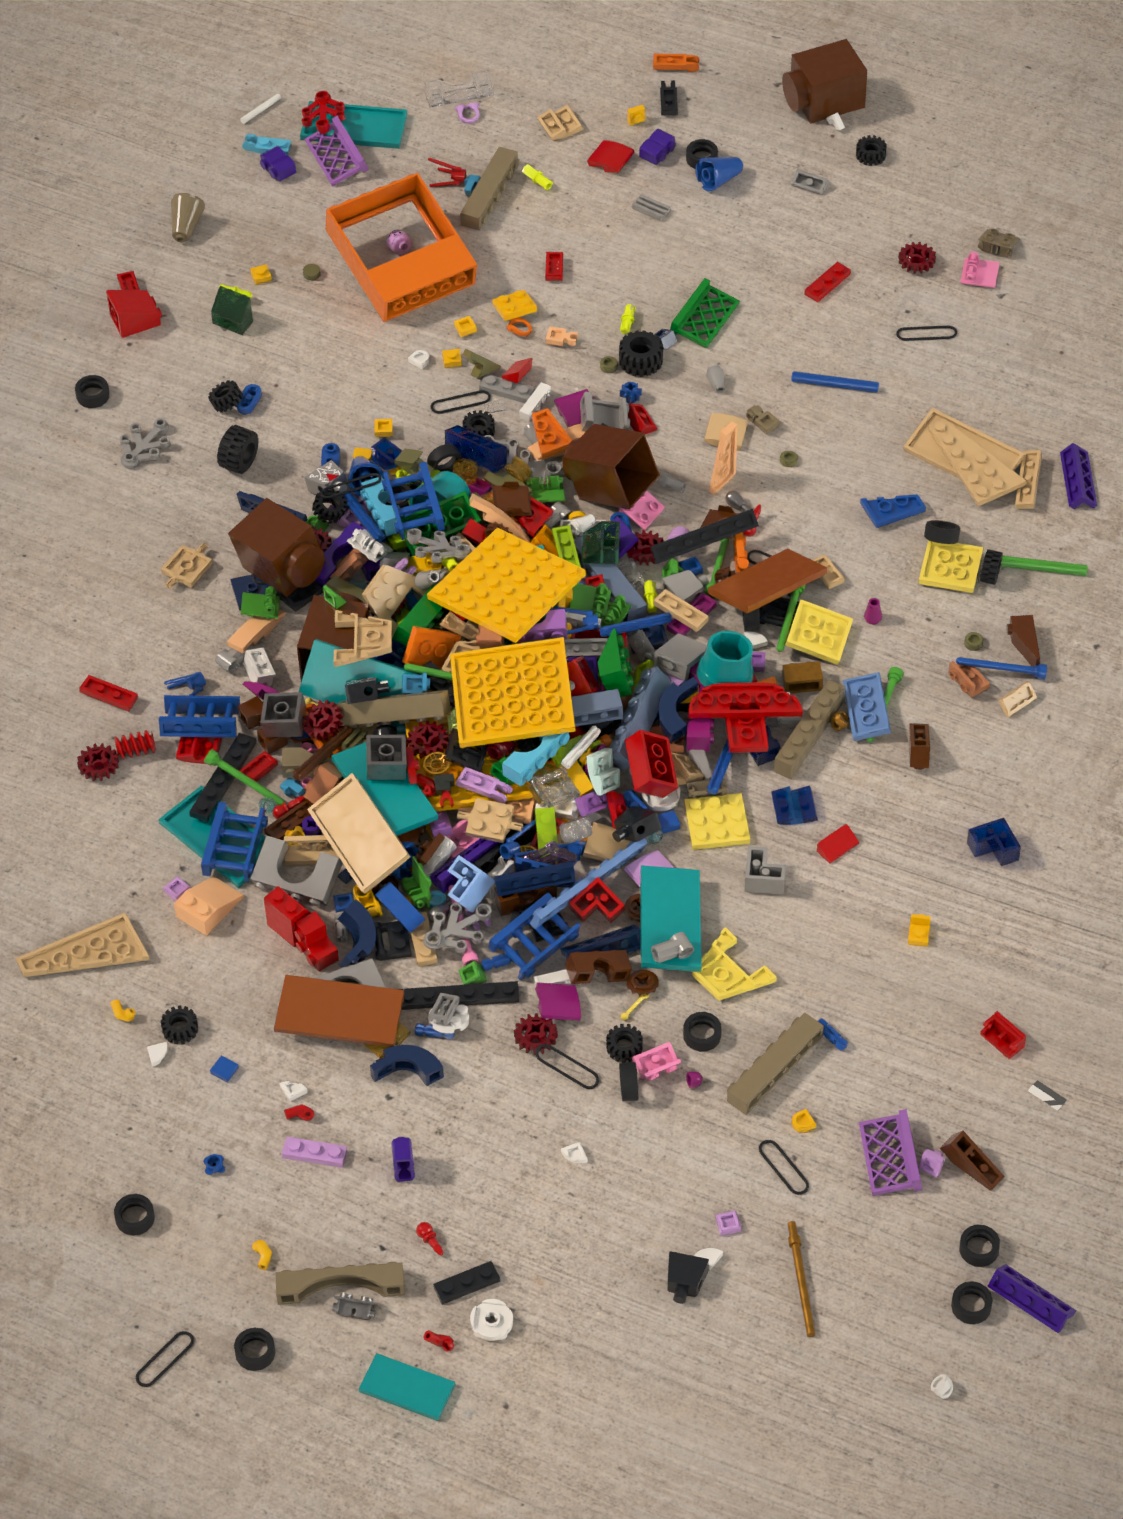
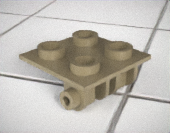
M987 229L978 239V248H981L982 251L993 253L995 245H997L996 255L999 253L1000 256L1011 257L1013 253L1011 249L1020 238L1015 237L1011 233H1000L997 229Z

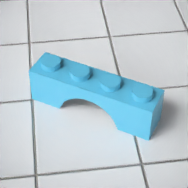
M379 477L362 482L361 485L376 482ZM382 481L363 488L360 491L363 501H366L367 508L371 511L374 520H377L379 529L383 530L386 536L395 534L394 523H396V518L392 505H385L390 500L388 490L384 491Z
M569 732L540 736L539 741L541 744L532 751H514L502 763L503 776L522 786L526 781L531 780L533 774L538 769L543 768L545 762L550 757L555 756L557 750L562 745L567 744L570 738Z

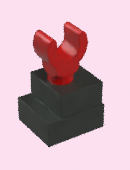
M453 773L435 775L436 794L442 795L440 799L441 808H444V801H450L451 807H453L454 802L450 797L451 786H455Z

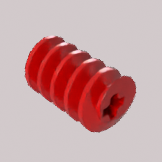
M144 730V736L137 732L136 738L130 733L128 740L125 735H122L121 741H119L117 736L114 737L117 755H121L122 759H125L126 753H128L130 758H133V752L140 756L141 750L144 751L145 755H148L149 749L153 753L156 751L152 731L150 735L147 730Z

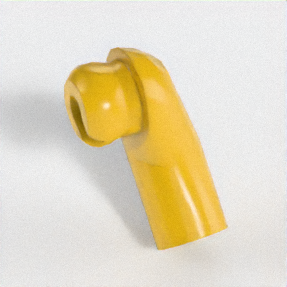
M259 1239L253 1242L252 1249L260 1254L258 1268L267 1270L272 1251L266 1241Z

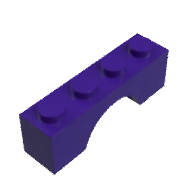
M352 522L337 539L333 540L331 546L323 552L326 562L320 575L315 580L321 587L331 580L330 576L336 571L335 565L338 560L348 555L354 549L347 542L349 538L354 536L352 534L356 528L363 530L365 529L364 527Z

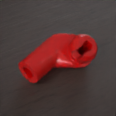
M420 773L417 774V783L423 786V794L427 797L433 796L436 792L434 780Z
M303 1104L284 1110L286 1119L299 1117L305 1121H310L314 1118V1111Z

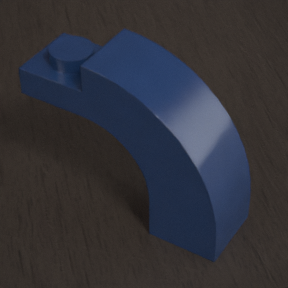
M694 677L684 680L679 687L674 682L671 683L661 696L659 702V724L663 734L669 738L671 744L687 733V724L680 718L676 709L681 702L698 691V681Z
M355 899L337 919L350 931L353 938L352 950L338 964L341 968L347 967L349 964L354 965L357 961L365 960L372 951L376 941L374 921L367 909Z
M414 1045L389 1047L383 1050L384 1058L378 1059L370 1065L371 1077L375 1082L399 1070H408L416 1073L426 1086L444 1077L443 1065L437 1057L428 1050Z

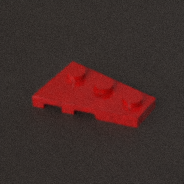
M530 496L532 516L513 517L534 538L553 515L554 510Z

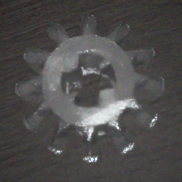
M588 817L573 819L559 826L560 835L564 843L582 840L593 833Z

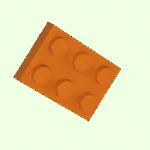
M413 626L402 662L423 666L427 662L432 661L441 669L455 643L461 640V635Z

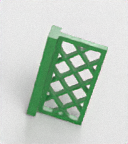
M706 278L703 279L674 318L670 327L675 336L678 333L704 348L709 346L740 302V300L711 286V281ZM711 292L717 295V298L710 299L708 294ZM728 301L733 305L725 307L723 302ZM720 303V308H713L711 304ZM708 304L709 309L701 310L700 305ZM723 312L724 317L717 318L715 313ZM703 314H711L713 319H705ZM700 315L701 320L693 321L692 316ZM715 323L716 328L708 329L707 324ZM703 325L705 330L697 331L695 326ZM691 326L693 331L687 332L683 328ZM707 334V341L700 339L699 335Z

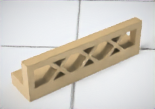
M324 835L284 836V841L289 846L285 855V866L316 865L320 852L338 857ZM314 842L318 843L317 845H311V844H309V843H314ZM289 843H297L298 845H289Z

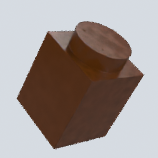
M847 39L792 54L791 71L784 73L782 77L786 101L792 111L802 110L810 124L825 120L835 113L842 115L865 108L868 70Z
M593 424L581 438H576L569 443L563 456V471L566 477L573 482L580 500L630 510L660 476L645 434L642 432Z
M269 498L263 500L228 533L242 567L269 586H273L286 597L298 587H306L313 583L320 575L326 562L312 526Z
M338 593L346 600V603L336 609L324 599V596H313L297 644L301 682L315 639L344 649H354L355 627L335 628V610L342 611L346 615L355 613L358 614V617L368 619L370 616L369 603H364L356 596L348 593Z

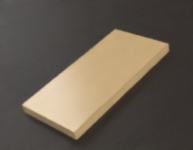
M934 408L929 411L903 446L904 451L959 478L928 430L929 424L945 418L1013 471L1016 470L1024 458L1023 452Z
M353 773L307 809L364 894L411 857Z

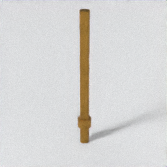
M790 1221L787 1223L789 1230L788 1242L793 1253L807 1337L815 1336V1329L800 1250L802 1243L797 1233L796 1222Z

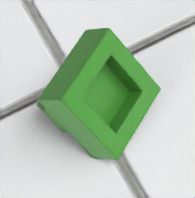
M671 558L662 568V578L683 571L681 567H678V560Z

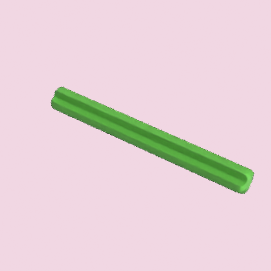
M1002 556L1001 567L1086 576L1088 566L1083 564Z

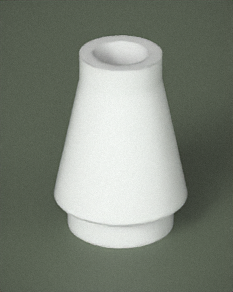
M592 514L572 519L568 525L571 527L573 536H581L596 523V520Z

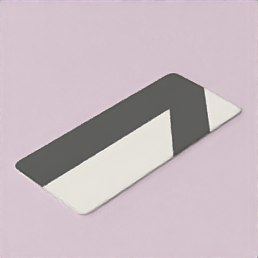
M1038 1080L1028 1090L1056 1110H1059L1067 1101Z

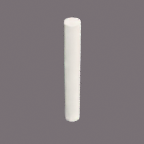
M277 93L240 118V121L245 124L281 99L280 94Z

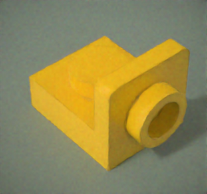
M911 914L908 945L928 947L930 916Z

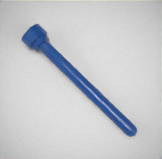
M963 657L956 659V663L959 665L1033 674L1037 679L1045 680L1047 674V665L1045 664L1031 667Z

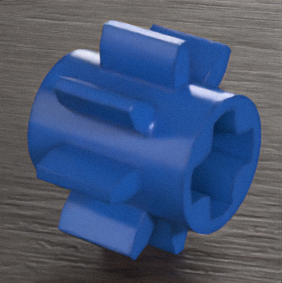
M627 382L625 385L622 384L620 397L626 398V403L632 404L640 400L642 388H638V383Z

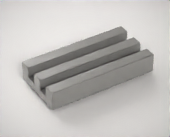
M641 194L639 199H636V203L632 204V209L662 221L669 213L670 206Z
M440 993L428 1015V1021L432 1022L436 1019V1023L444 1021V1024L448 1025L460 1002V997ZM444 999H447L446 1002L443 1004L440 1013L437 1014L442 1002L444 1001Z

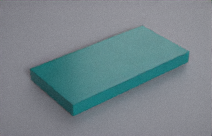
M376 1353L359 1387V1392L438 1421L455 1387V1381Z

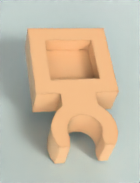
M549 326L546 344L563 346L564 343H567L570 346H576L578 333H567V329Z

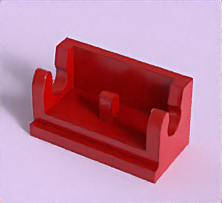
M998 1011L983 1023L984 1028L980 1031V1035L1008 1059L1025 1047L1026 1035Z

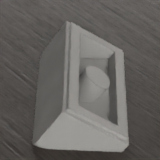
M797 169L791 185L823 195L830 181L827 178Z

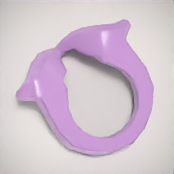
M470 103L467 106L462 104L454 108L458 111L459 119L464 123H474L479 118V103ZM464 109H473L476 115L472 119H466L463 117L462 112Z

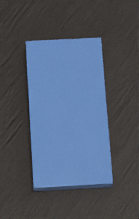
M880 672L843 680V686L846 687L845 697L853 740L858 741L890 734L891 729Z

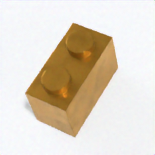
M820 661L784 664L782 666L784 691L790 692V694L821 691L823 688V674Z

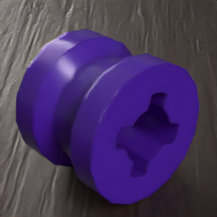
M308 816L302 821L305 836L322 835V831L312 816Z

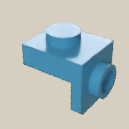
M427 673L422 675H402V694L421 693L430 690V678H427Z

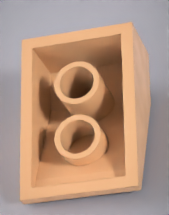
M213 876L186 890L174 903L175 914L178 919L207 936L244 898V894Z

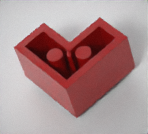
M599 877L569 902V908L582 922L597 909L610 923L625 911V905Z
M316 911L295 922L296 946L300 953L304 952L308 963L312 967L315 966L318 971H321L339 961L338 949L328 938L326 924Z

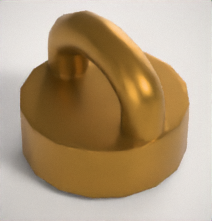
M838 710L831 717V726L835 731H840L850 725L848 715L842 710Z

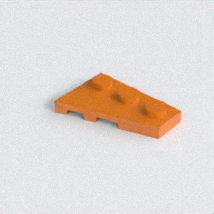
M546 408L532 413V422L542 459L565 451L572 439L550 410Z

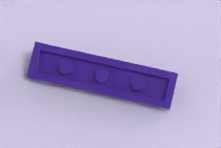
M1072 443L1060 452L1069 507L1075 509L1082 503H1085L1095 508L1097 501L1088 451Z
M479 839L458 855L474 865L475 861L500 843ZM458 855L429 876L431 883L443 893L448 891L450 885H455L459 880L448 872V869Z
M1007 1264L996 1269L987 1286L1057 1333L1061 1332L1067 1319L1074 1316L1076 1312L1074 1308Z

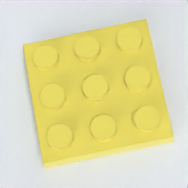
M928 540L919 584L974 593L983 547L961 543L941 544Z
M801 599L785 646L838 665L853 619Z
M742 793L684 799L692 850L750 844Z

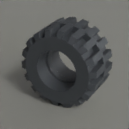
M637 330L634 333H628V336L625 335L623 340H620L619 364L622 370H626V373L632 374V376L639 375L640 377H643V375L650 376L651 373L655 374L657 370H660L663 364V344L659 336L653 335L652 332L648 333L645 330H642V332Z
M232 425L228 428L218 447V465L238 474L246 472L257 454L258 434L238 425Z

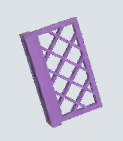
M338 116L332 118L333 123L330 124L329 131L334 130L332 137L326 136L327 133L321 134L317 131L304 139L332 187L361 170L363 173L369 170ZM320 139L318 145H312L310 142ZM324 140L330 141L329 146H322ZM334 142H341L339 148L333 147ZM326 150L325 156H318L319 151ZM331 151L337 152L335 158L329 157ZM341 153H348L346 159L339 158ZM327 161L333 162L331 167H325ZM337 162L344 163L342 169L335 168ZM348 164L356 166L350 170L346 169ZM333 172L340 173L338 177L332 180Z
M907 1109L899 1110L898 1115L859 1122L872 1196L914 1188V1192L923 1190ZM897 1122V1127L893 1132L885 1129L888 1123ZM873 1126L877 1129L873 1136L865 1133L864 1128ZM881 1132L889 1135L884 1143L876 1139ZM893 1138L901 1143L896 1150L888 1146ZM873 1142L881 1146L876 1154L868 1150ZM884 1149L893 1153L887 1161L879 1157ZM896 1156L904 1160L900 1167L892 1164ZM876 1160L884 1164L879 1172L871 1168ZM888 1167L896 1171L891 1178L883 1175ZM899 1174L907 1177L908 1182L899 1184L895 1182V1179ZM879 1178L887 1181L884 1187L875 1188V1183Z

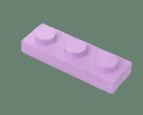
M286 1137L282 1158L343 1168L347 1146Z

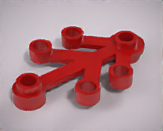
M327 91L317 92L315 101L302 109L304 117L302 118L303 126H311L313 124L312 120L320 115V119L316 121L317 131L321 134L327 133L330 129L327 114L335 117L338 116L340 121L345 120L343 112L345 110L344 102L331 99V95ZM327 104L334 106L335 109L328 107Z

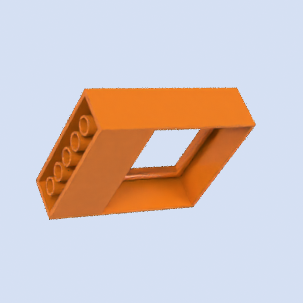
M419 173L408 175L403 179L393 181L388 185L378 187L371 192L363 193L356 198L348 199L341 204L333 205L326 209V232L383 322L475 285L477 263ZM412 201L438 242L367 270L342 229Z

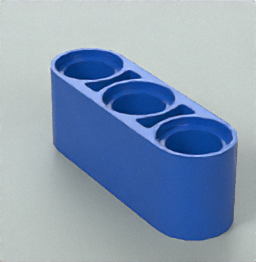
M388 882L375 894L378 900L410 933L425 921V918L391 882Z

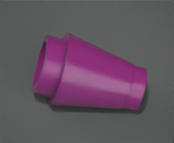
M877 598L869 600L864 613V619L871 625L878 624L882 619L880 601Z

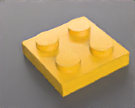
M518 290L512 294L501 295L498 298L492 299L493 306L504 321L537 312L536 304L525 290Z

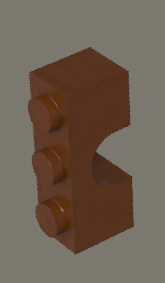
M258 696L238 705L239 718L249 730L256 726H261L263 702ZM262 728L257 730L258 742L268 754L288 745L287 737L265 738Z
M556 885L498 896L496 887H494L495 903L501 916L513 913L514 910L521 911L523 907L533 905L546 893L557 898Z
M626 950L570 953L565 964L571 984L590 983L595 970L603 972L608 982L627 981L632 971Z

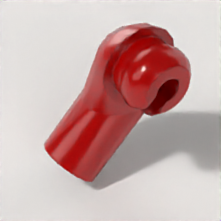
M429 1330L425 1332L424 1340L443 1347L444 1351H451L454 1348V1340L450 1336L436 1334Z

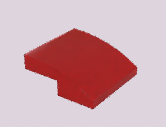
M603 140L587 162L589 166L603 167L605 172L619 173L635 151L621 143Z
M181 737L176 759L190 763L206 764L204 759L211 749L219 753L223 737Z

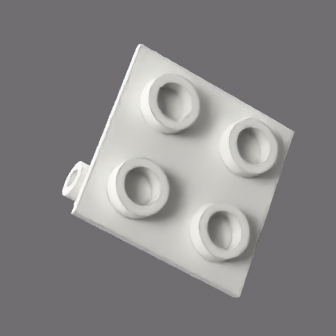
M356 528L352 533L354 536L347 540L354 549L359 550L375 563L385 557L387 552H393V549L384 542L379 543L373 539L366 529L358 530Z

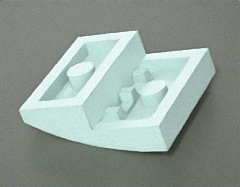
M604 748L586 756L589 777L597 795H603L620 787V768L613 767L612 748Z

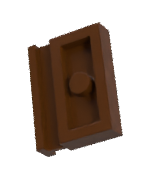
M441 833L430 841L427 839L420 847L422 850L420 854L417 852L414 855L417 862L421 863L422 866L427 864L445 839ZM411 864V866H410L409 869H408L411 873H412V864Z

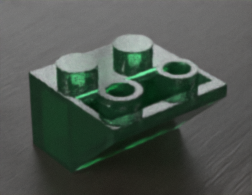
M220 286L211 310L212 323L243 335L253 323L250 297Z
M601 521L583 533L582 563L619 564L620 522Z

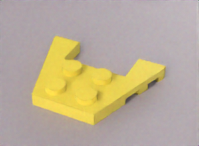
M726 927L721 931L719 938L715 939L708 953H705L702 957L701 971H692V976L718 1001L772 984L777 979L765 965L748 976L724 953L737 944V938Z

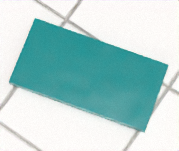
M327 104L328 107L335 109L334 106ZM344 104L345 120L341 121L355 145L400 148L408 115L406 109ZM327 114L329 124L333 123L332 118L335 116ZM320 115L312 120L313 124L311 126H302L300 140H304L317 132L316 121L320 119ZM334 130L329 131L326 136L332 137Z
M315 639L299 692H302L304 696L321 700L322 702L328 700L337 704L347 700L345 691L346 681L376 677L377 682L388 681L390 692L379 693V697L401 695L402 675L420 674L406 671L403 668L373 658L334 667V650L344 648ZM365 687L366 691H373L371 687ZM398 720L393 721L389 725L397 727V725H405V723H399Z
M366 742L332 755V762L344 779L351 773L357 777L396 836L438 820L437 812L419 786L409 783L407 769L406 779L367 780Z
M203 786L197 788L159 818L160 825L201 858H203L217 810L216 808L208 822L190 817L189 811L203 791ZM227 807V810L230 811V813L236 814L229 807ZM229 821L225 824L226 829L254 832L255 829L249 823ZM261 835L256 857L254 860L255 865L266 838L263 835ZM225 836L221 838L220 842L224 845L249 848L251 840ZM220 852L216 855L217 860L244 864L247 855ZM215 868L216 871L238 889L246 883L243 871Z
M641 865L640 927L642 968L701 971L700 870ZM679 932H684L694 947V952L684 959L675 957L661 963L655 962L651 952L652 946L670 940L673 935Z

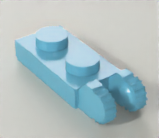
M246 134L242 147L247 151L263 154L278 146L288 155L292 144L291 140L257 137L255 134Z

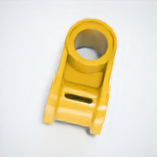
M355 885L353 889L354 900L357 899L367 909L371 917L382 916L381 906L372 890L364 894L358 885Z

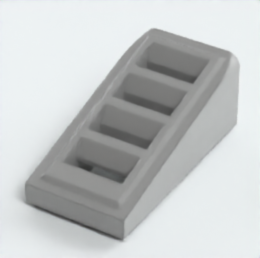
M690 750L689 759L704 776L703 781L710 780L712 771L706 752L704 750Z

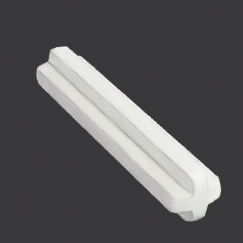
M592 726L565 756L561 765L569 769L599 736L601 730L596 726Z

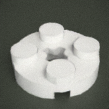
M678 785V789L664 798L642 793V800L652 811L662 812L674 809L678 806L680 800V787Z
M446 1001L442 1002L437 1014L440 1013L442 1006ZM458 1005L448 1025H445L444 1021L436 1023V1019L432 1022L429 1021V1024L431 1023L433 1029L441 1033H455V1029L459 1028L462 1031L469 1025L468 1007L466 1005Z
M497 1299L482 1301V1304L473 1308L470 1315V1323L474 1335L488 1341L505 1339L513 1326L512 1311L506 1307L503 1301ZM493 1316L496 1322L489 1323L486 1319L488 1320Z

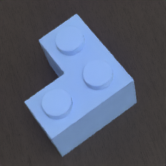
M458 855L448 869V872L459 880L448 893V896L473 913L495 880Z

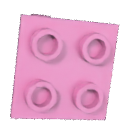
M975 251L971 252L968 258H965L960 283L995 288L1000 262L979 260L978 253Z
M646 491L630 510L620 508L619 512L625 513L643 530H646L663 511L665 506Z

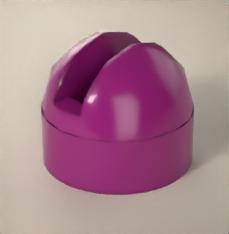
M697 1071L687 1072L686 1081L689 1088L701 1085L703 1080L701 1073Z

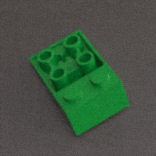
M614 628L599 658L598 668L606 691L618 689L620 697L632 694L631 686H634L632 675H629V672H632L630 662L627 661V658H630L628 648L623 647V637L618 635Z

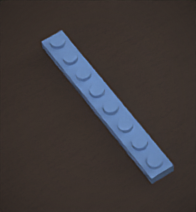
M644 838L638 842L631 841L625 850H618L614 854V858L611 860L607 858L603 861L600 868H593L586 878H579L572 888H565L558 898H551L547 902V906L544 908L539 907L532 914L534 917L530 924L536 929L567 907L569 902L597 877L603 881L635 858L647 845L646 839Z

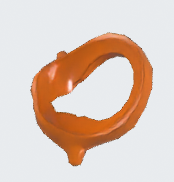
M521 317L511 319L506 326L507 331L524 337L530 335L532 331L530 323ZM517 322L523 323L528 327V331H521L514 324Z

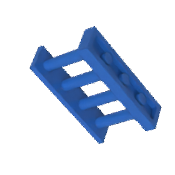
M426 462L419 463L420 471H417L416 474L389 480L387 472H383L385 479L381 480L384 491L388 490L396 518V523H394L396 534L400 533L402 540H405L404 530L432 523V525L436 524L438 531L445 529ZM415 481H423L424 485H421V488L393 494L391 488ZM420 495L428 496L426 502L397 508L396 501ZM425 509L432 510V514L428 517L404 523L401 522V515Z
M164 695L165 713H168V716L159 717L160 736L236 737V717L232 716L233 714H239L240 696ZM176 713H187V717L175 716ZM195 714H206V717L194 716ZM214 714H225V717L213 716Z
M218 803L201 862L203 876H211L212 869L223 868L243 871L244 881H249L250 874L253 873L255 868L254 860L263 828H266L268 824V816H265L264 808H260L258 817L230 813L227 810V803ZM234 821L256 825L254 832L226 829L225 824L226 822ZM226 836L251 840L250 847L246 848L224 845L220 841L221 838ZM225 852L247 855L244 864L217 860L216 855L217 853Z
M546 893L489 941L488 948L493 953L498 949L503 950L521 968L518 975L520 981L525 977L529 978L533 975L540 964L568 941L573 942L579 936L580 924L577 923L570 928L558 914L550 918L564 932L557 940L542 925L535 929L550 944L544 951L541 952L523 933V929L527 925L532 926L530 922L534 917L532 915L534 911L539 907L544 908L547 906V902L553 898L549 893ZM511 938H518L535 958L527 964L508 944Z

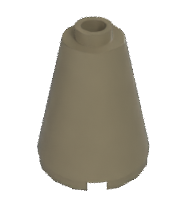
M178 193L171 200L172 237L177 242L183 243L189 240L205 209L204 201L198 196L193 198L190 197L189 193Z

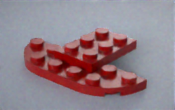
M718 683L709 685L692 698L688 711V718H725L730 753L768 752L769 747L764 717H802L803 709L799 700L794 695L791 696L784 691L783 687L771 683Z

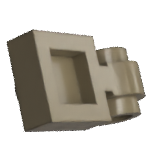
M759 405L747 410V419L750 422L754 421V425L766 435L780 425V421L769 411L764 413Z

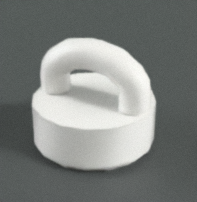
M946 1374L937 1376L931 1384V1391L942 1399L948 1398L953 1391L952 1380Z

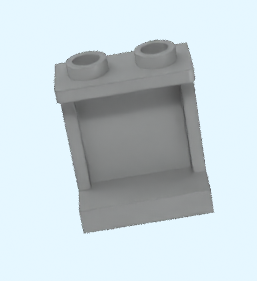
M584 392L580 401L582 431H587L593 424L601 425L602 423L610 427L629 429L630 419L627 416L629 405L626 404V398L622 397L619 403L593 400L592 392Z
M678 633L655 651L653 667L657 666L667 674L687 680L690 668L700 661L707 645Z

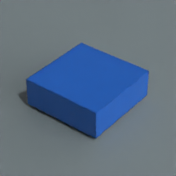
M696 556L679 562V567L683 571L690 570L695 576L703 573V568Z
M674 810L658 814L662 834L680 829V823Z
M353 893L333 895L336 913L344 912L354 901Z
M221 1055L210 1069V1074L228 1082L239 1066L234 1061Z

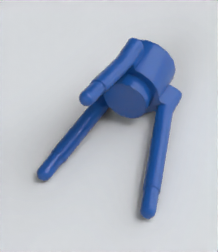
M554 607L555 610L565 609V612L586 615L583 618V626L568 630L567 635L599 629L598 615H593L592 611Z
M196 672L165 681L164 684H171L167 686V689L187 684L190 689H195L189 696H195L199 692L204 691L203 686L206 685V681L201 672Z
M629 789L623 793L627 809L631 806H641L644 809L650 810L634 790Z
M535 820L526 825L521 832L518 831L512 837L507 838L506 843L500 846V854L504 859L541 853V850L520 852V845L514 842L516 838L536 824Z
M576 840L570 844H548L546 848L567 849L569 856L574 857L572 861L574 866L577 861H580V856L583 855L586 842Z

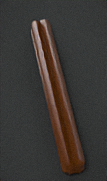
M348 726L342 728L293 772V778L298 781L305 778L352 734L353 729Z

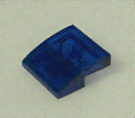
M810 785L791 790L789 786L771 791L778 824L793 825L818 820Z

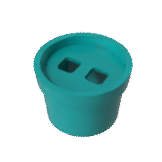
M442 471L431 479L438 502L464 491L468 498H470L471 491L468 485L455 473ZM428 496L412 497L409 499V504L414 505L426 502Z
M720 631L713 634L708 640L705 653L700 659L697 668V677L704 687L718 683H752L753 645L746 636L734 631Z

